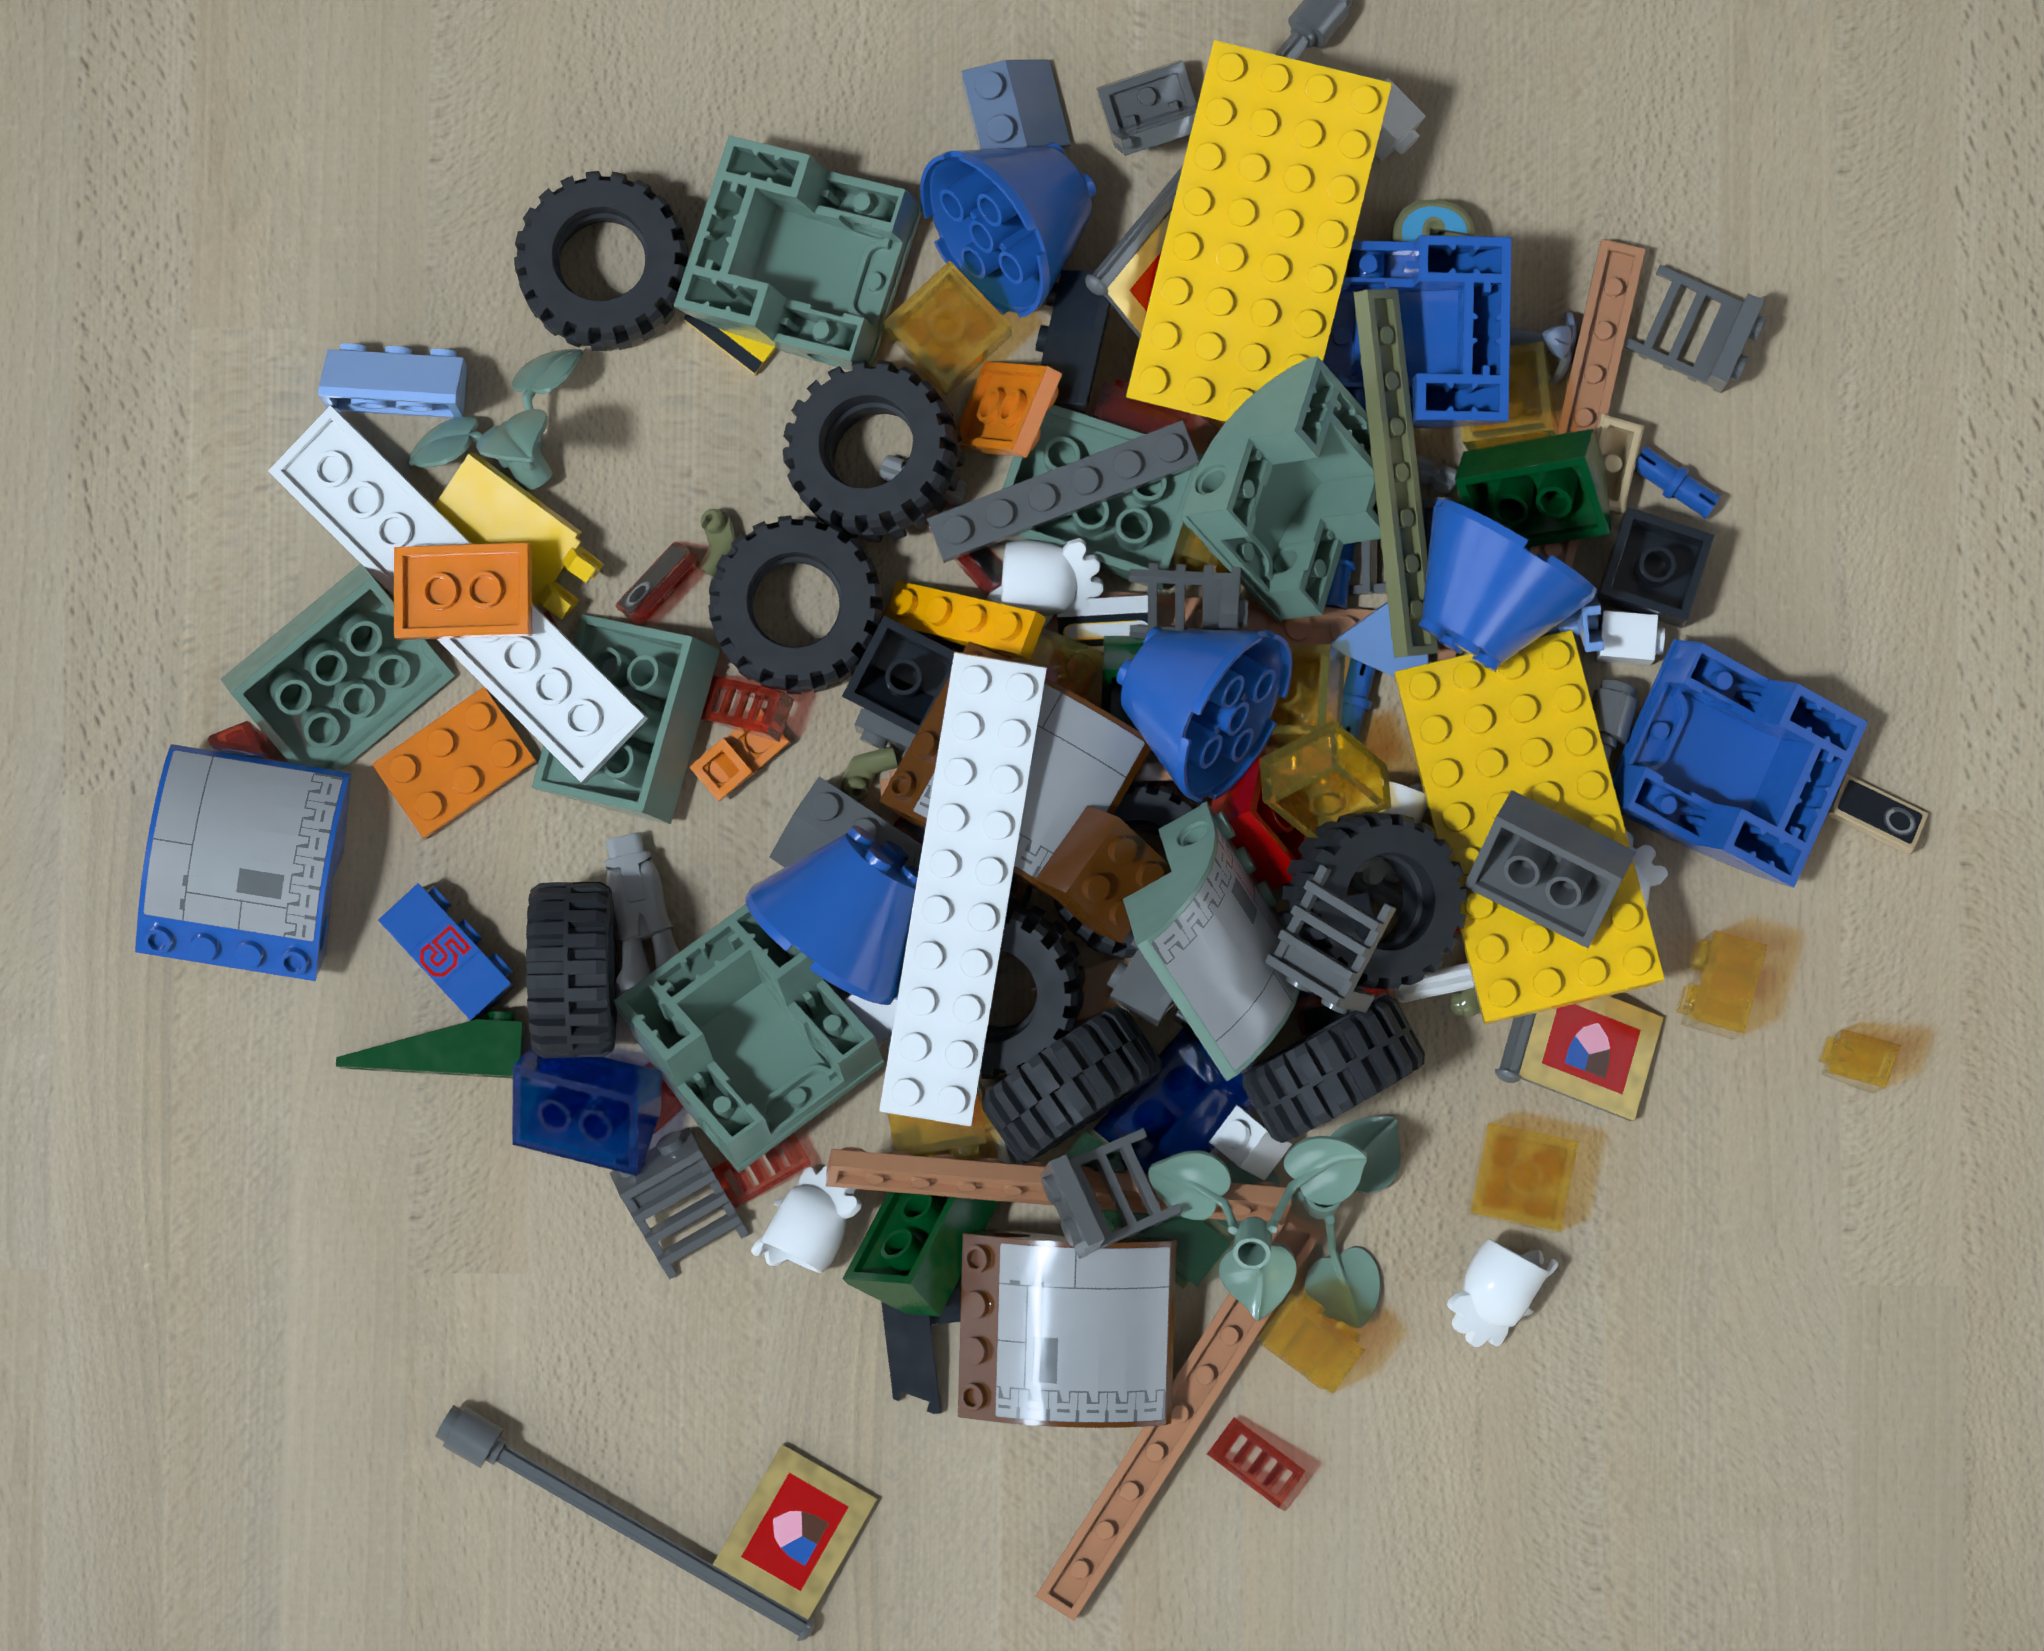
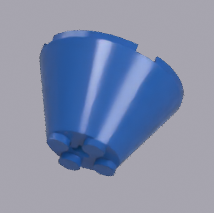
M1054 142L1036 147L944 152L933 158L926 165L920 183V197L924 218L930 216L933 218L940 236L934 244L950 271L962 286L980 303L1001 315L1009 311L1018 313L1019 318L1036 311L1046 300L1091 219V198L1096 195V187L1093 180L1087 174L1080 173L1075 165L1066 157L1061 146Z
M1438 499L1433 508L1422 619L1418 626L1438 637V641L1459 654L1465 651L1473 655V660L1496 672L1500 664L1591 602L1598 591L1587 579L1553 555H1550L1549 558L1541 554H1536L1535 556L1525 548L1528 542L1527 539L1503 525L1451 500L1445 499L1442 502L1441 499Z
M1155 626L1148 632L1143 646L1137 652L1134 659L1129 658L1125 660L1118 671L1117 683L1122 685L1121 705L1180 791L1186 797L1199 803L1206 796L1215 800L1227 793L1241 780L1268 742L1277 724L1270 717L1278 695L1286 698L1292 673V655L1288 642L1272 631L1164 630Z
M853 825L846 834L756 883L745 896V902L756 922L785 951H788L793 945L812 959L814 962L809 968L811 971L842 990L866 1001L890 1005L894 999L898 1000L918 878V870L905 863L909 855L900 846L891 841H886L884 845H881L866 830Z

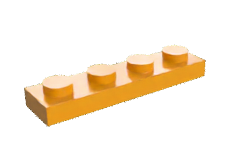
M897 581L885 612V616L926 637L967 646L968 642H971L991 652L1030 660L1046 619L1036 611Z

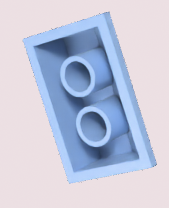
M343 343L340 344L339 350H327L319 383L318 396L327 408L332 406L340 412L439 418L464 417L468 365L464 358L457 357V352L454 350L431 349L429 356L413 355L412 349L407 347L387 346L385 347V353L367 352V346Z

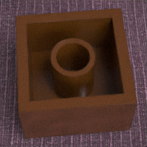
M1087 805L1035 878V881L1090 931L1122 944L1132 930L1123 899L1172 871L1170 865L1122 819Z

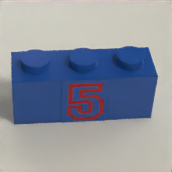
M417 883L378 921L470 1021L480 1019L515 987L507 978L513 971L496 952L489 958L476 945L483 938L465 919L457 924L446 913V910L452 905L434 885L426 891Z

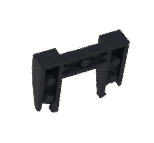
M962 1275L940 1317L905 1314L881 1301L894 1400L899 1401L903 1392L928 1401L927 1412L932 1414L941 1413L931 1325L960 1322Z

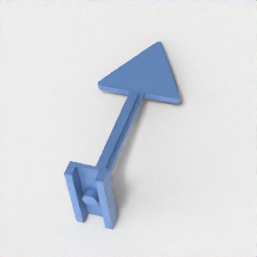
M1597 595L1591 602L1545 634L1572 630L1573 635H1580L1586 652L1604 650V643L1597 622V615L1601 614ZM1388 602L1340 634L1330 643L1331 649L1393 677L1395 671L1429 664L1428 655L1394 658ZM1436 637L1437 645H1440L1441 643L1438 641L1439 638Z

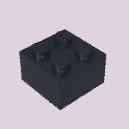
M1627 507L1622 515L1597 593L1599 602L1632 613L1658 615V621L1682 628L1688 621L1715 535Z

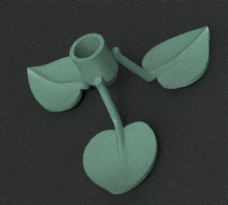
M565 349L549 352L532 359L517 372L512 382L516 392H524L522 399L525 411L515 414L508 421H504L501 425L489 429L484 434L475 432L479 423L474 417L453 418L440 423L420 439L414 447L407 464L410 468L413 465L424 468L444 465L458 458L469 448L471 443L476 442L479 453L483 456L497 459L502 468L509 467L518 485L523 489L529 491L542 486L553 474L552 469L540 450L544 445L540 438L547 427L548 416L544 410L533 409L532 400L536 393L545 394L561 385L573 372L584 352L582 349Z
M1392 1116L1361 1118L1345 1124L1331 1135V1137L1341 1138L1353 1143L1362 1149L1367 1156V1162L1363 1168L1360 1183L1355 1191L1363 1194L1380 1192L1387 1188L1397 1176L1401 1160L1397 1118ZM1233 1161L1225 1164L1230 1172L1232 1183L1253 1185L1258 1182H1271L1279 1187L1278 1177L1273 1170L1264 1181L1240 1168ZM1297 1191L1291 1197V1204L1303 1202V1206L1310 1216L1316 1219H1324L1328 1251L1331 1257L1320 1258L1309 1267L1304 1281L1306 1296L1310 1304L1322 1315L1356 1329L1362 1328L1371 1318L1379 1298L1380 1275L1377 1265L1371 1255L1359 1247H1351L1338 1254L1334 1227L1335 1218L1333 1215L1337 1212L1341 1202L1332 1205L1317 1204L1308 1200L1301 1191ZM1216 1219L1220 1224H1222L1225 1228L1228 1229L1227 1220Z
M1314 1136L1296 1143L1284 1158V1168L1294 1180L1288 1184L1268 1222L1255 1216L1248 1217L1240 1223L1236 1221L1229 1201L1222 1196L1230 1188V1172L1225 1163L1211 1153L1196 1150L1173 1155L1152 1164L1148 1175L1150 1183L1159 1198L1168 1207L1179 1204L1182 1213L1179 1215L1184 1218L1205 1220L1212 1216L1217 1204L1221 1206L1228 1222V1232L1235 1235L1234 1246L1227 1250L1221 1258L1219 1265L1220 1279L1229 1293L1246 1307L1255 1320L1259 1321L1282 1302L1290 1291L1296 1277L1297 1264L1293 1253L1283 1244L1272 1243V1234L1277 1232L1278 1223L1293 1193L1300 1187L1302 1194L1308 1200L1323 1205H1332L1344 1201L1358 1187L1363 1168L1367 1162V1156L1362 1149L1353 1143L1337 1137Z

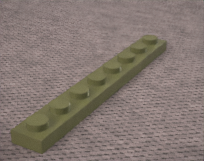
M1398 289L1354 292L1355 315L1358 327L1394 658L1438 653L1436 636L1418 626L1422 619L1428 556Z

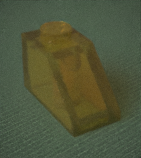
M1841 1029L1836 1032L1834 1038L1827 1036L1818 1058L1819 1062L1824 1063L1821 1075L1871 1094L1886 1089L1901 1045Z

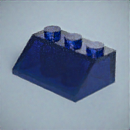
M1184 1027L1158 1055L1161 1059L1162 1071L1135 1093L1109 1110L1093 1128L1108 1143L1144 1128L1147 1135L1146 1139L1136 1142L1131 1146L1145 1176H1149L1148 1171L1152 1164L1173 1155L1196 1150L1210 1153L1215 1146L1209 1141L1236 1105L1247 1111L1253 1105L1242 1086L1243 1074L1240 1072L1237 1076L1226 1081L1198 1037Z
M531 1046L513 1065L512 1145L638 1176L642 1171L661 1113L662 1071L605 1057L542 1058L533 1052V1046Z

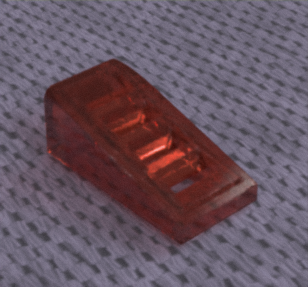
M713 675L700 720L780 742L794 699L779 690ZM720 690H727L719 713L713 712ZM735 693L740 694L733 716H730L728 713ZM749 697H752L754 700L748 717L744 719L742 717ZM766 701L768 703L762 720L757 722L762 703Z
M794 1132L779 1143L780 1148L790 1163L789 1167L786 1168L775 1147L765 1153L766 1158L776 1173L775 1175L769 1176L760 1158L749 1165L759 1182L755 1187L752 1185L745 1170L739 1173L728 1160L712 1169L734 1208L739 1207L811 1164ZM732 1171L744 1192L743 1194L736 1195L724 1172Z
M1233 1417L1207 1453L1212 1459L1283 1511L1289 1508L1312 1475L1235 1417ZM1242 1434L1247 1438V1441L1231 1461L1226 1455ZM1258 1446L1262 1451L1246 1472L1241 1467L1255 1447ZM1273 1457L1278 1462L1261 1483L1256 1478ZM1289 1469L1293 1472L1279 1493L1276 1494L1272 1491L1273 1487L1285 1471Z

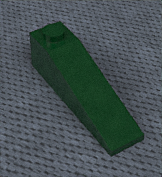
M488 1012V1020L475 1019L336 1057V1067L351 1070L523 1079L526 1024L515 1021L516 1013Z

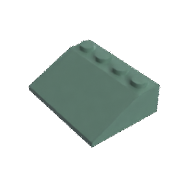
M1052 405L1046 411L1041 423V435L1037 445L1029 452L1027 458L1013 456L1002 489L1145 434ZM1195 451L1200 463L1204 453ZM1198 466L1006 539V541L1033 540L1051 543L1063 548L1068 541L1080 538L1086 542L1085 554H1094L1100 560L1099 571L1129 580L1130 569L1148 570L1149 563H1158V570L1169 571L1184 525V521L1180 518L1183 506ZM1135 582L1148 587V583ZM1158 583V590L1162 591L1164 583Z
M359 564L220 680L289 763L341 771L455 677V675L425 639L398 640L394 638V602L364 566Z
M581 614L573 644L648 719L586 784L581 783L543 745L531 788L624 814L671 824L720 650L692 636Z

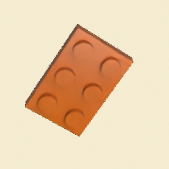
M985 361L958 423L962 436L959 447L969 452L1027 458L1029 452L1034 449L1041 435L1040 426L1046 411L1056 401L1058 396L1057 385L1062 374L1048 366Z
M528 542L394 547L395 639L532 636V545Z
M482 687L372 763V766L422 838L426 840L537 763V761L486 688Z

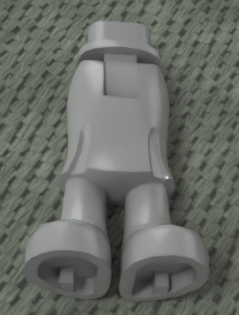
M641 833L620 836L606 841L609 860L604 862L606 869H608L606 885L612 890L614 917L617 925L616 941L620 942L622 951V970L615 978L617 998L652 973L646 958L643 942L652 941L656 969L679 953L671 931L674 929V925L671 923L666 910L661 877L654 862L650 860L652 858L651 851H645Z

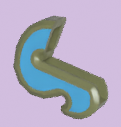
M1440 199L1418 200L1400 212L1392 228L1391 241L1415 242L1419 235L1475 236L1474 222L1464 209L1454 203Z

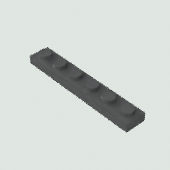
M1181 420L929 517L927 522L943 563H946L1199 465V460L1184 422Z

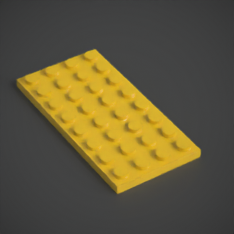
M1217 40L1213 41L1126 394L1127 398L1226 422L1250 396L1285 370L1311 357H1319L1322 362L1324 361L1392 83Z
M1572 630L1539 637L1500 664L1496 672L1473 660V655L1471 654L1394 672L1432 826L1436 830L1435 837L1436 839H1445L1453 849V853L1449 856L1450 861L1460 862L1464 873L1463 877L1458 878L1461 888H1465L1463 886L1492 824L1511 790L1630 848ZM1632 861L1589 948L1467 889L1468 902H1461L1460 914L1466 915L1464 928L1459 930L1484 1025L1663 983L1665 980L1634 861Z

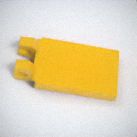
M475 452L467 455L434 505L472 544L527 542L531 544L532 603L538 607L541 602L543 607L560 619H563L566 615H571L580 601L555 582L563 568L566 567L568 571L587 583L590 579H595L604 566L603 562L585 548L579 546L582 541L578 538L582 531Z

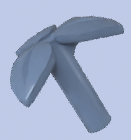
M1572 312L1564 313L1566 326L1551 327L1543 333L1510 327V346L1552 353L1556 357L1557 366L1552 379L1547 384L1548 387H1554L1565 376L1573 361L1572 349L1576 347L1578 333L1576 320Z

